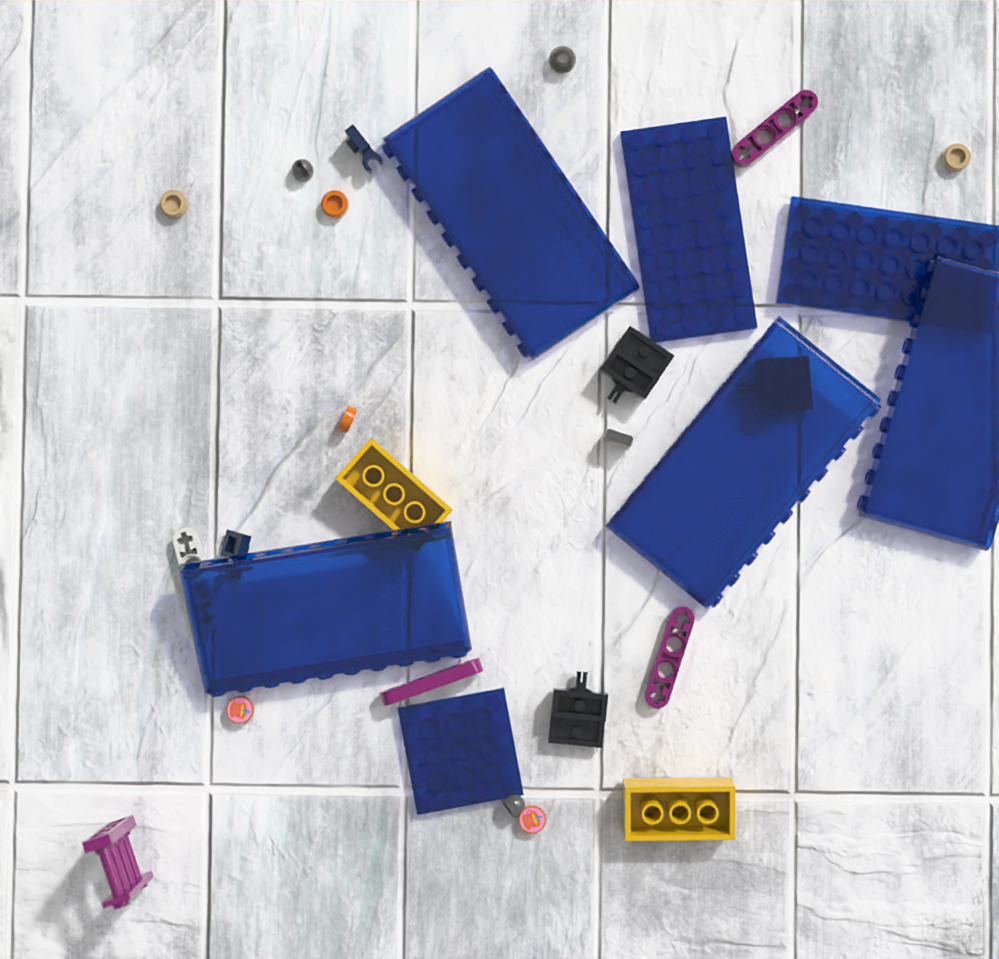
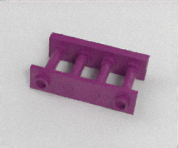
M133 815L107 823L82 842L85 853L94 851L95 855H99L111 891V895L102 902L103 909L113 906L115 910L130 904L129 899L140 889L147 887V882L153 877L152 871L141 875L128 837L130 834L129 830L136 826Z

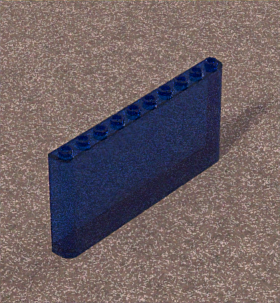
M487 67L382 138L384 143L381 145L382 150L389 160L394 157L399 165L396 167L398 174L404 182L406 180L411 182L414 187L411 190L413 196L419 204L424 202L429 210L426 212L428 218L434 226L440 225L444 231L441 234L443 240L449 248L455 247L459 253L456 256L458 262L464 270L470 269L474 275L471 278L473 284L479 292L485 291L489 297L486 303L494 314L500 313L504 319L501 325L510 337L515 335L519 341L516 347L525 359L530 357L532 362L640 289L634 275L491 67Z
M936 254L932 256V259L929 258L925 265L924 274L927 275L924 285L920 286L916 300L920 302L917 312L914 311L909 321V327H912L910 337H906L902 345L903 361L902 364L897 365L894 373V379L897 382L895 389L889 392L886 405L889 406L887 417L883 416L880 422L879 432H882L879 443L876 442L872 450L871 457L874 458L872 469L868 468L865 474L864 484L867 486L864 495L861 494L857 502L858 516L988 551L992 545L999 522V272Z
M777 316L606 523L605 527L705 609L709 606L715 608L724 596L721 592L727 585L732 587L740 578L741 574L738 572L745 564L750 566L757 558L758 553L756 550L761 544L767 545L776 534L773 530L779 523L785 524L793 514L791 508L798 501L801 504L811 493L808 489L815 480L820 482L829 471L826 466L831 460L837 461L844 454L846 448L843 446L850 438L855 440L863 431L864 427L861 424L866 418L872 419L882 407L879 405L881 398L783 318Z
M451 521L183 563L178 567L204 693L210 694L211 697H219L226 694V692L236 690L239 693H244L264 686V688H274L279 686L280 683L286 682L300 684L311 678L325 680L342 673L345 675H355L361 670L367 669L381 671L386 669L387 666L392 665L406 667L417 661L425 660V662L431 663L439 661L442 657L462 658L467 656V652L472 649Z

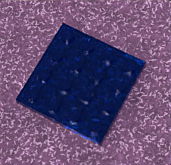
M504 687L398 707L417 815L505 799L513 794L524 795Z

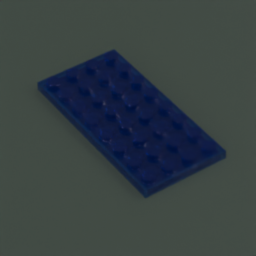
M727 117L620 131L649 339L655 343H663L757 329Z
M791 196L789 199L775 304L989 334L991 333L999 275V225Z

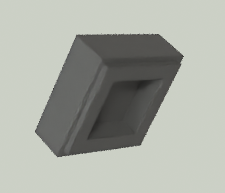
M607 429L603 440L630 448L633 438L630 435Z

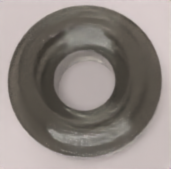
M566 46L555 48L549 57L551 68L560 74L570 72L576 63L575 53ZM564 55L568 60L565 63H560L557 58Z

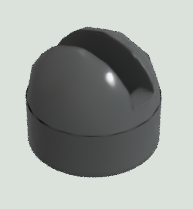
M299 159L292 165V174L296 180L306 182L312 178L314 169L308 160ZM299 164H302L307 171L306 175H302L297 167Z
M512 794L502 800L513 818L520 815L525 808L524 799L520 795Z

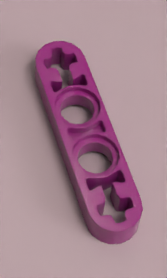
M802 90L736 143L731 151L732 162L739 167H747L814 112L818 105L816 94L810 90ZM800 98L803 100L810 99V109L805 106L796 114L794 109L801 103ZM781 113L788 114L792 119L791 125L788 127L779 125L777 121L778 115ZM766 130L770 133L771 141L768 144H762L758 141L757 133L759 131ZM752 142L755 148L747 155L749 159L747 160L744 157L739 159L738 149L740 148L744 151Z
M675 607L669 615L644 694L646 702L653 708H663L670 700L695 620L693 612L687 607ZM682 611H685V616L689 618L688 623L683 622L680 629L681 631H686L685 636L677 632H670L671 626L677 629L678 620L675 619V615H680ZM673 636L678 637L681 641V647L676 652H670L666 647L667 640ZM664 662L670 663L673 667L672 674L667 678H663L658 674V667ZM654 678L661 682L669 683L668 688L662 685L661 694L664 695V699H659L657 703H653V698L650 696L651 692L657 691L659 685L658 683H653Z
M475 658L395 686L379 694L383 705L387 706L482 672L483 668L480 659Z

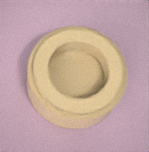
M959 143L950 145L942 154V164L951 172L963 170L971 159L969 149Z
M169 190L162 195L160 208L168 217L179 218L186 213L188 201L180 191Z

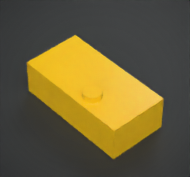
M372 437L335 477L341 485L416 551L453 511L449 505Z
M623 778V834L625 841L735 840L736 786L732 778Z

